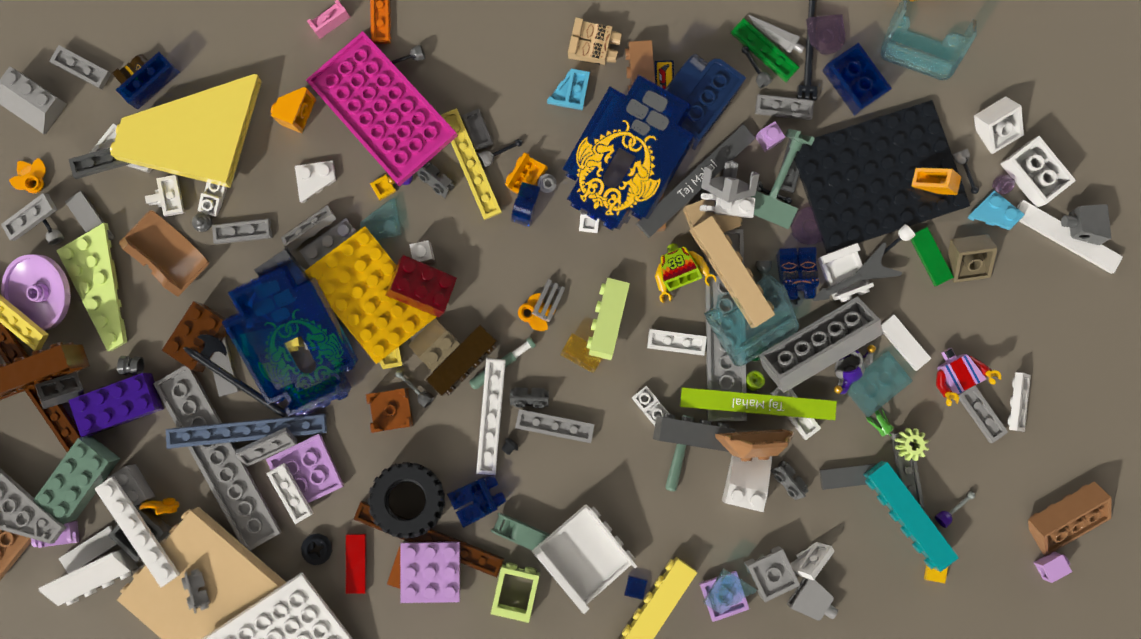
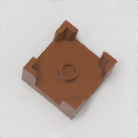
M408 388L366 394L367 404H370L373 421V423H370L371 433L413 426Z

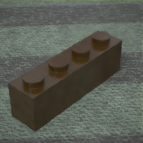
M479 325L426 381L441 396L446 394L449 396L456 389L455 384L459 380L463 382L470 375L468 371L472 367L476 369L484 361L482 357L486 353L490 355L497 348L495 344L498 341Z

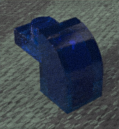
M525 182L521 183L512 211V222L530 227L540 187Z

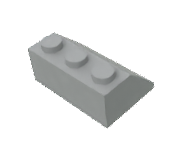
M10 66L0 79V105L43 134L48 132L67 105V103Z

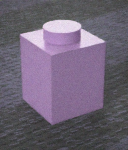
M776 121L760 130L755 137L766 152L781 143L785 135Z
M1052 552L1034 562L1042 579L1050 583L1072 572L1069 567L1070 562L1068 558L1057 552Z

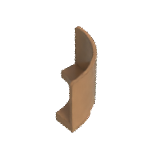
M149 210L119 242L122 249L143 266L148 264V267L152 270L151 273L161 285L177 297L209 265V261L189 240L153 210Z

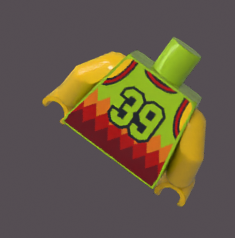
M675 243L667 246L668 253L660 257L661 263L658 265L655 274L658 289L662 292L660 295L662 303H665V294L669 296V301L673 299L672 294L667 292V289L672 291L702 279L703 274L706 285L710 286L707 282L708 277H713L716 282V277L709 273L710 269L702 256L694 251L688 252L686 247L678 248V245Z

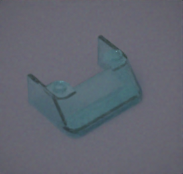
M901 0L881 47V57L888 62L939 80L950 79L977 36V20L973 19L964 35L950 33L941 43L908 31L910 19L905 14L907 0Z

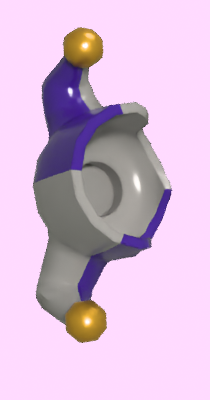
M869 345L867 347L868 352L863 356L855 350L850 355L836 362L835 374L839 382L838 386L834 388L835 393L846 394L851 384L863 376L865 368L873 362V352L876 350L874 345Z

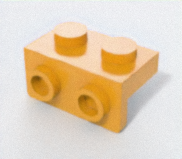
M524 152L518 158L514 170L508 174L505 185L510 191L529 200L538 186L539 177L546 173L548 167Z

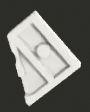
M334 161L295 166L299 201L301 203H305L309 197L315 193L318 194L325 186H329L337 181Z
M815 542L808 549L796 555L798 559L790 563L796 575L814 580L835 551L830 545Z

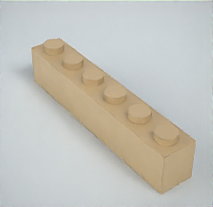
M711 216L689 231L750 327L755 328L775 315L773 312L774 306L769 300L766 301L763 296L764 291L762 287L752 279L753 274L748 267L745 268L743 265V258L740 253L734 251L731 246L732 241L728 235H724L722 232V225L719 220Z

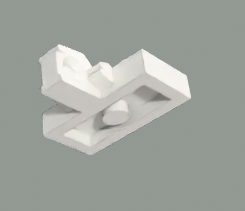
M172 175L156 178L158 190H155L156 194L145 196L146 204L150 206L158 204L159 208L162 207L165 217L185 213L178 176Z

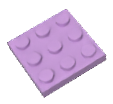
M317 434L266 459L270 470L286 463L308 503L344 486L321 434Z
M401 542V603L460 602V542Z

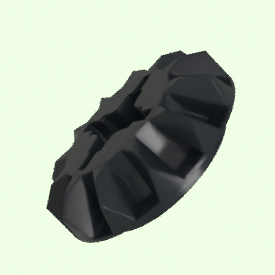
M320 533L308 536L301 546L302 557L312 565L325 563L330 559L333 552L332 542L329 541L327 536ZM314 544H317V546H324L320 550V554H318V552L310 553V551H312L313 548H315Z

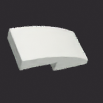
M206 182L205 192H202L200 196L198 211L216 217L222 206L227 187Z
M647 386L632 397L633 401L654 426L656 416L663 417L664 413L669 414Z

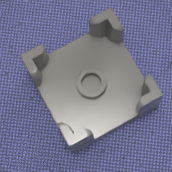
M732 160L725 162L723 176L712 179L713 166H705L701 185L702 189L726 202L755 196L759 173L752 171L749 184L736 178L737 162Z
M779 546L771 549L772 553L756 561L752 558L744 562L758 588V594L764 602L800 586L784 550Z

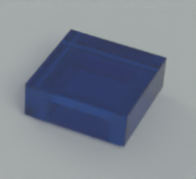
M628 575L624 596L643 600L647 580Z

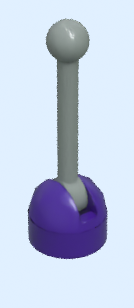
M972 491L968 492L967 497L950 512H939L935 516L936 521L943 528H947L952 523V514L967 501L974 499L975 493Z

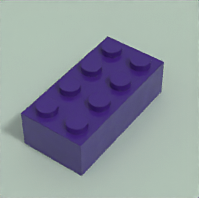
M141 373L68 400L80 436H92L163 410L164 407L159 393L153 384L155 381L152 373Z

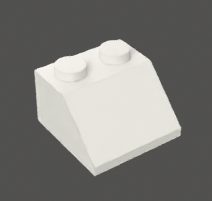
M1006 96L974 115L976 131L991 154L1024 135L1022 107Z

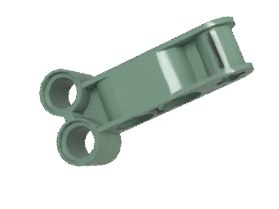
M498 512L499 517L494 528L490 530L494 534L530 550H533L550 535ZM503 520H505V522H504V524H503V527H502V529H501V531H500V527H501V525H502V522H503Z

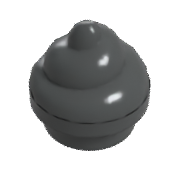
M198 213L192 219V226L199 232H206L212 226V219L206 213Z

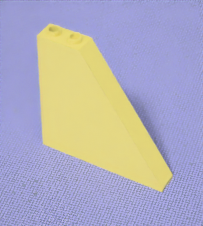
M252 74L123 117L120 124L116 127L117 135L115 141L110 146V155L119 161L231 188L262 81L258 75Z

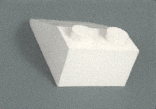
M732 455L722 501L727 504L764 512L772 456H770L769 460H759L758 457H754L752 461H741V458Z

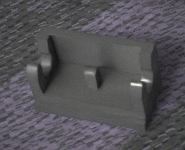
M77 372L35 384L43 409L68 402V400L84 394Z

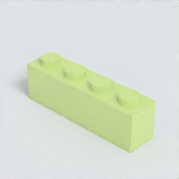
M607 278L606 284L602 283L599 293L603 295L602 301L597 302L595 312H598V317L593 319L591 326L594 334L593 337H589L586 347L590 349L589 355L608 360L612 359L630 283Z

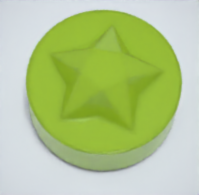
M754 370L746 375V386L750 390L757 391L764 386L765 378L759 371Z

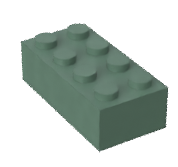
M91 435L80 437L75 441L33 501L63 525L77 520L95 495V488L106 480L121 458Z

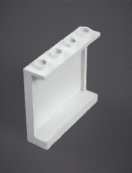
M586 504L532 550L583 614L589 610L587 604L631 565L634 568L637 567L633 562L635 557L629 550L624 551L622 548L623 542L617 535L613 537L610 533L612 528L606 521L601 522L599 519L601 515L596 508H590Z

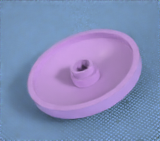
M40 254L23 255L16 258L7 267L2 279L1 296L46 331L56 327L66 316L70 305V286L62 268L51 258Z

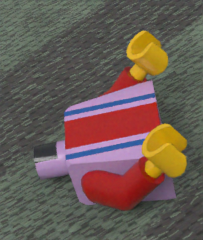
M952 348L941 352L946 362L937 367L936 387L943 397H947V406L952 404L950 399L955 400L958 404V394L986 380L985 377L987 376L990 384L996 383L992 378L993 376L1001 380V373L999 371L991 370V368L971 355L962 354L956 356Z

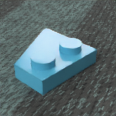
M571 68L551 97L549 96L547 104L583 110L590 72Z
M994 190L968 216V219L986 222L985 224L997 225L1000 228L1011 230L1025 214Z

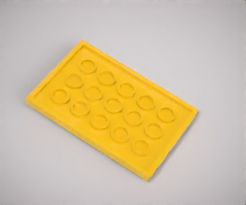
M364 226L304 272L374 363L378 364L433 321L436 316L385 296L397 265L366 226Z

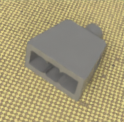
M803 577L800 586L796 588L787 602V605L793 610L818 621L822 619L824 614L834 619L838 613V609L831 605L834 597L815 579L811 580Z

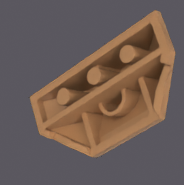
M776 429L715 434V438L733 456L741 458V461H752L754 457H758L759 460H769L770 456L779 455L789 445L794 431Z

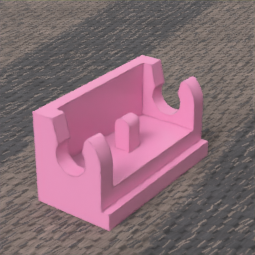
M335 0V5L312 21L310 19L307 20L319 39L350 18L339 0Z

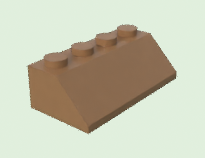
M1094 481L1089 485H1083L1077 492L1066 495L1058 503L1050 504L1044 511L1033 514L1028 519L1029 531L1044 556L1046 557L1110 520L1112 497Z

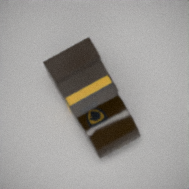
M139 54L130 63L121 69L117 68L112 74L123 87L131 91L153 72L154 66L143 54Z

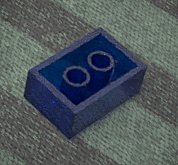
M859 42L830 61L822 70L854 116L885 96L892 89Z

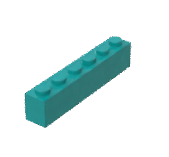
M880 461L863 474L866 477L865 482L871 490L875 489L878 493L877 499L883 506L886 505L890 511L888 513L891 518L901 524V531L907 538L910 537L914 542L912 546L919 554L922 553L926 558L924 562L931 570L935 569L941 572L959 559L888 462Z

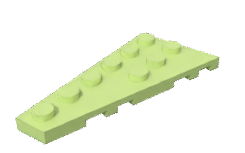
M102 223L56 251L107 351H113L127 343L124 319L121 318V300H118L117 294L119 287L115 263L111 257L110 248H112L107 233L109 227L108 223Z

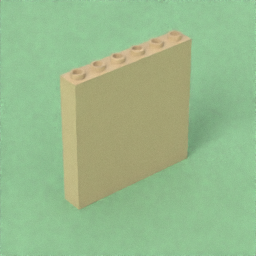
M200 507L192 510L188 509L181 516L183 520L180 524H176L169 531L171 535L159 543L180 575L165 586L160 587L145 565L143 569L140 568L132 576L134 580L121 589L120 592L122 594L117 601L161 639H202L285 584L286 581ZM199 569L202 572L205 586L198 588V591L206 589L210 601L208 604L209 608L201 610L198 607L197 613H194L193 608L189 609L187 597H190L188 589L184 590L181 578L185 577L184 573L186 571L188 575H191V571Z

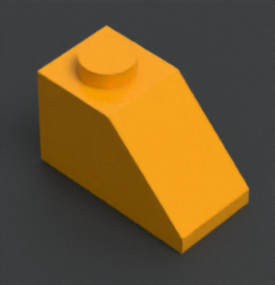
M916 168L912 187L936 194L957 195L961 176L953 169Z

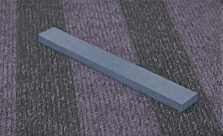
M326 414L165 429L166 447L170 449L259 440L286 427L294 436L327 433Z

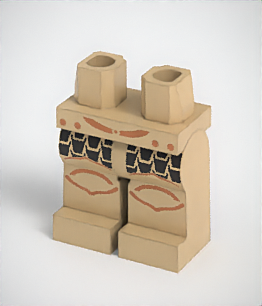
M575 18L568 49V59L600 63L601 65H605L606 62L616 63L618 51L609 49L610 44L620 46L622 34L612 31V26L585 22L583 19Z

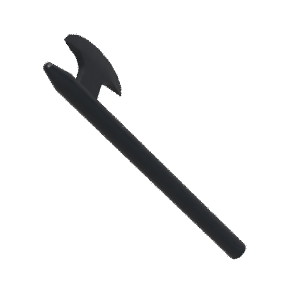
M208 334L199 335L198 338L205 343L201 353L184 347V350L190 357L284 418L288 413L287 410L209 359L214 352H221L225 356L227 354L225 345L218 338Z

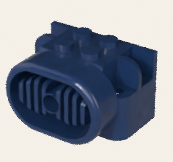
M693 54L687 59L661 94L668 101L664 111H655L667 117L672 129L679 133V137H684L693 143L692 149L695 150L738 93L746 77L721 59H713L708 63L697 54Z

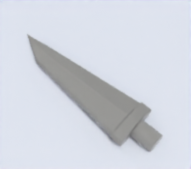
M749 15L754 27L786 50V52L790 54L794 49L802 53L805 46L798 43L800 36Z

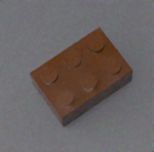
M193 301L162 351L192 371L203 372L206 366L190 357L184 350V347L201 353L205 343L198 338L199 335H212L222 341L234 323L206 305Z

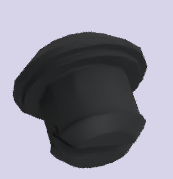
M505 438L506 443L503 445L502 450L507 455H510L513 450L518 451V445L512 439Z

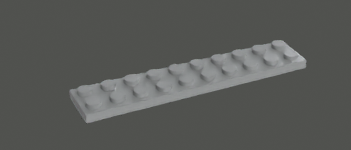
M733 229L724 233V235H728L731 239V246L734 251H738L742 256V263L744 265L743 229ZM705 256V262L710 269L709 273L716 277V282L713 277L707 278L710 286L705 283L707 390L746 393L745 317ZM707 409V421H747V413Z
M183 366L153 383L177 428L222 424L197 376L188 367ZM233 442L188 447L241 544L248 550H252L282 533L248 469L235 455L237 449Z

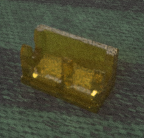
M572 333L560 355L594 373L602 358L589 355L590 349L586 348L588 342Z

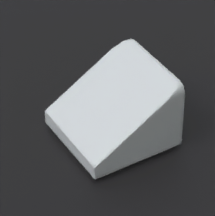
M581 209L579 231L598 233L600 211Z

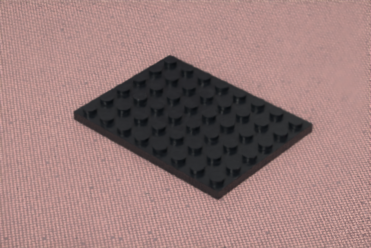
M933 100L815 137L812 145L802 144L800 151H797L794 157V162L798 168L801 182L827 254L900 230L905 224L910 227L970 207L962 181H960L957 195L936 194L912 187L916 168L953 169L959 174Z

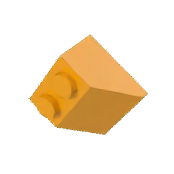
M302 87L279 97L271 107V116L280 125L303 133L316 98L307 88Z

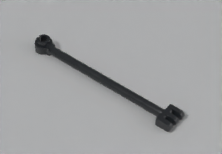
M809 0L804 85L797 87V98L801 99L802 92H804V99L809 100V95L812 93L811 99L816 101L818 86H811L817 0Z

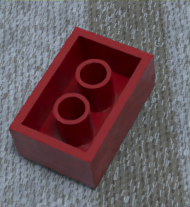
M403 255L397 263L385 296L440 317L445 313L457 277Z

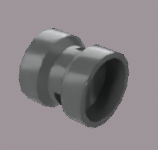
M121 355L117 363L118 373L121 375L132 373L135 376L143 373L144 358H130L129 356Z

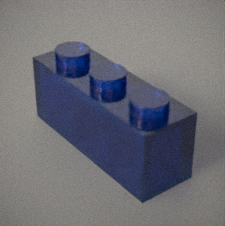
M158 52L119 86L116 91L128 104L138 110L177 76L180 71L168 58Z

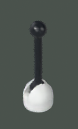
M905 224L898 232L899 237L885 248L884 254L899 241H908L916 236V234Z

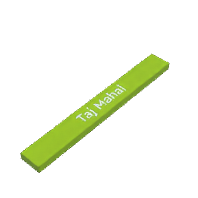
M681 387L680 407L825 420L836 419L837 401Z

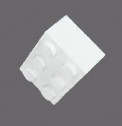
M1040 136L1028 141L1000 163L1035 207L1047 204L1076 181Z

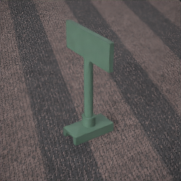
M788 129L785 134L786 137L792 140L789 145L790 150L770 194L765 195L756 191L755 196H751L755 198V216L786 229H789L798 208L779 201L776 197L797 151H800L802 144L812 145L815 139L812 136L802 135L800 131Z

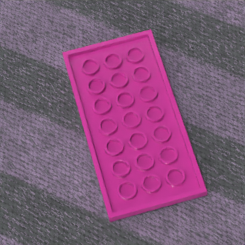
M363 31L306 79L309 85L399 186L458 136L453 128Z

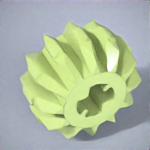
M906 428L905 433L900 431L899 436L901 438L894 439L896 442H899V445L894 447L900 450L898 455L901 457L905 456V460L908 461L911 459L918 461L919 456L925 457L923 450H929L928 447H925L929 440L923 439L925 433H919L917 428L913 430ZM910 441L914 443V447L909 445Z

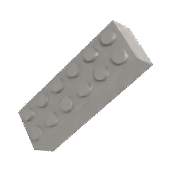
M856 297L759 354L763 369L780 390L785 393L883 334L881 320L859 297Z

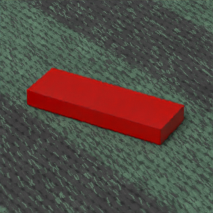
M346 534V594H365L366 534Z

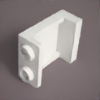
M858 243L818 258L828 287L856 274L863 264L857 252L860 251ZM859 280L832 294L833 300L840 299L841 302L852 299L851 295L857 292L859 296L870 292L869 288L873 287L874 284L870 283L869 280Z

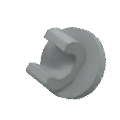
M543 174L538 179L537 187L544 193H550L556 188V179L551 174Z

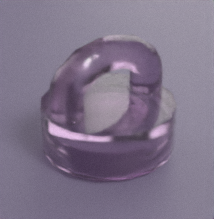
M1001 175L992 183V187L1001 195L1008 194L1015 186V180L1009 175Z

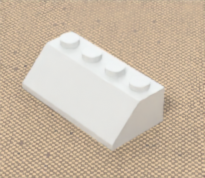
M121 549L40 587L39 591L57 606L64 603L69 606L79 601L78 597L83 594L87 597L96 593V588L100 586L104 589L114 584V579L118 577L123 580L133 575L131 571L137 569L138 566L135 560Z

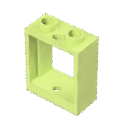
M507 562L506 565L502 564L491 614L529 623L540 572H536L537 569L532 567L518 568L517 564ZM505 573L533 580L527 610L498 603Z

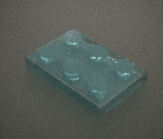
M886 351L872 362L870 366L865 368L863 376L851 384L847 394L865 416L870 417L908 386L912 379L890 352Z

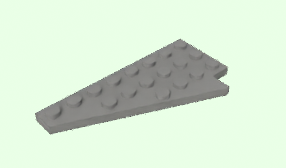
M0 468V529L45 543H55L66 529V526L33 501L34 498Z

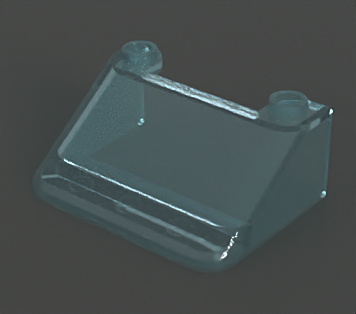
M770 274L763 277L757 284L762 287L764 291L763 296L766 301L769 300L774 306L773 312L775 315L759 326L751 328L739 308L724 316L716 308L704 313L727 355L736 366H743L752 361L759 354L795 334L799 328L785 286Z

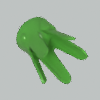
M883 408L884 417L878 410H875L876 418L880 425L872 418L866 417L867 421L879 431L881 436L887 434L892 436L890 432L894 427L888 422Z

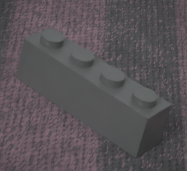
M664 413L663 417L656 416L653 439L729 452L715 438V434L733 433L736 429L729 428V424L719 422L717 426L711 425L712 421L701 419L699 423L693 422V418L683 416L681 420L675 419V415Z

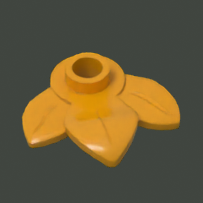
M39 158L33 164L18 161V176L9 179L11 185L15 189L27 190L33 194L42 191L44 187L43 177L46 174L44 162Z
M536 293L529 297L527 303L519 307L518 316L523 322H528L532 329L546 331L548 330L547 322L532 314L541 294ZM542 301L541 306H540V308H539V310H538L539 313H541V311H542V309H543V307H544V305H545V303H543V301ZM549 304L545 316L548 315L552 305ZM530 310L531 315L525 316L524 311Z
M165 498L163 501H147L140 505L139 510L154 508L156 515L177 512L179 502L175 501L174 498Z

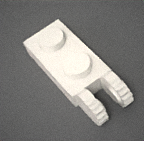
M701 194V199L715 201V207L701 205V211L753 218L755 198L747 197L726 202L713 194Z

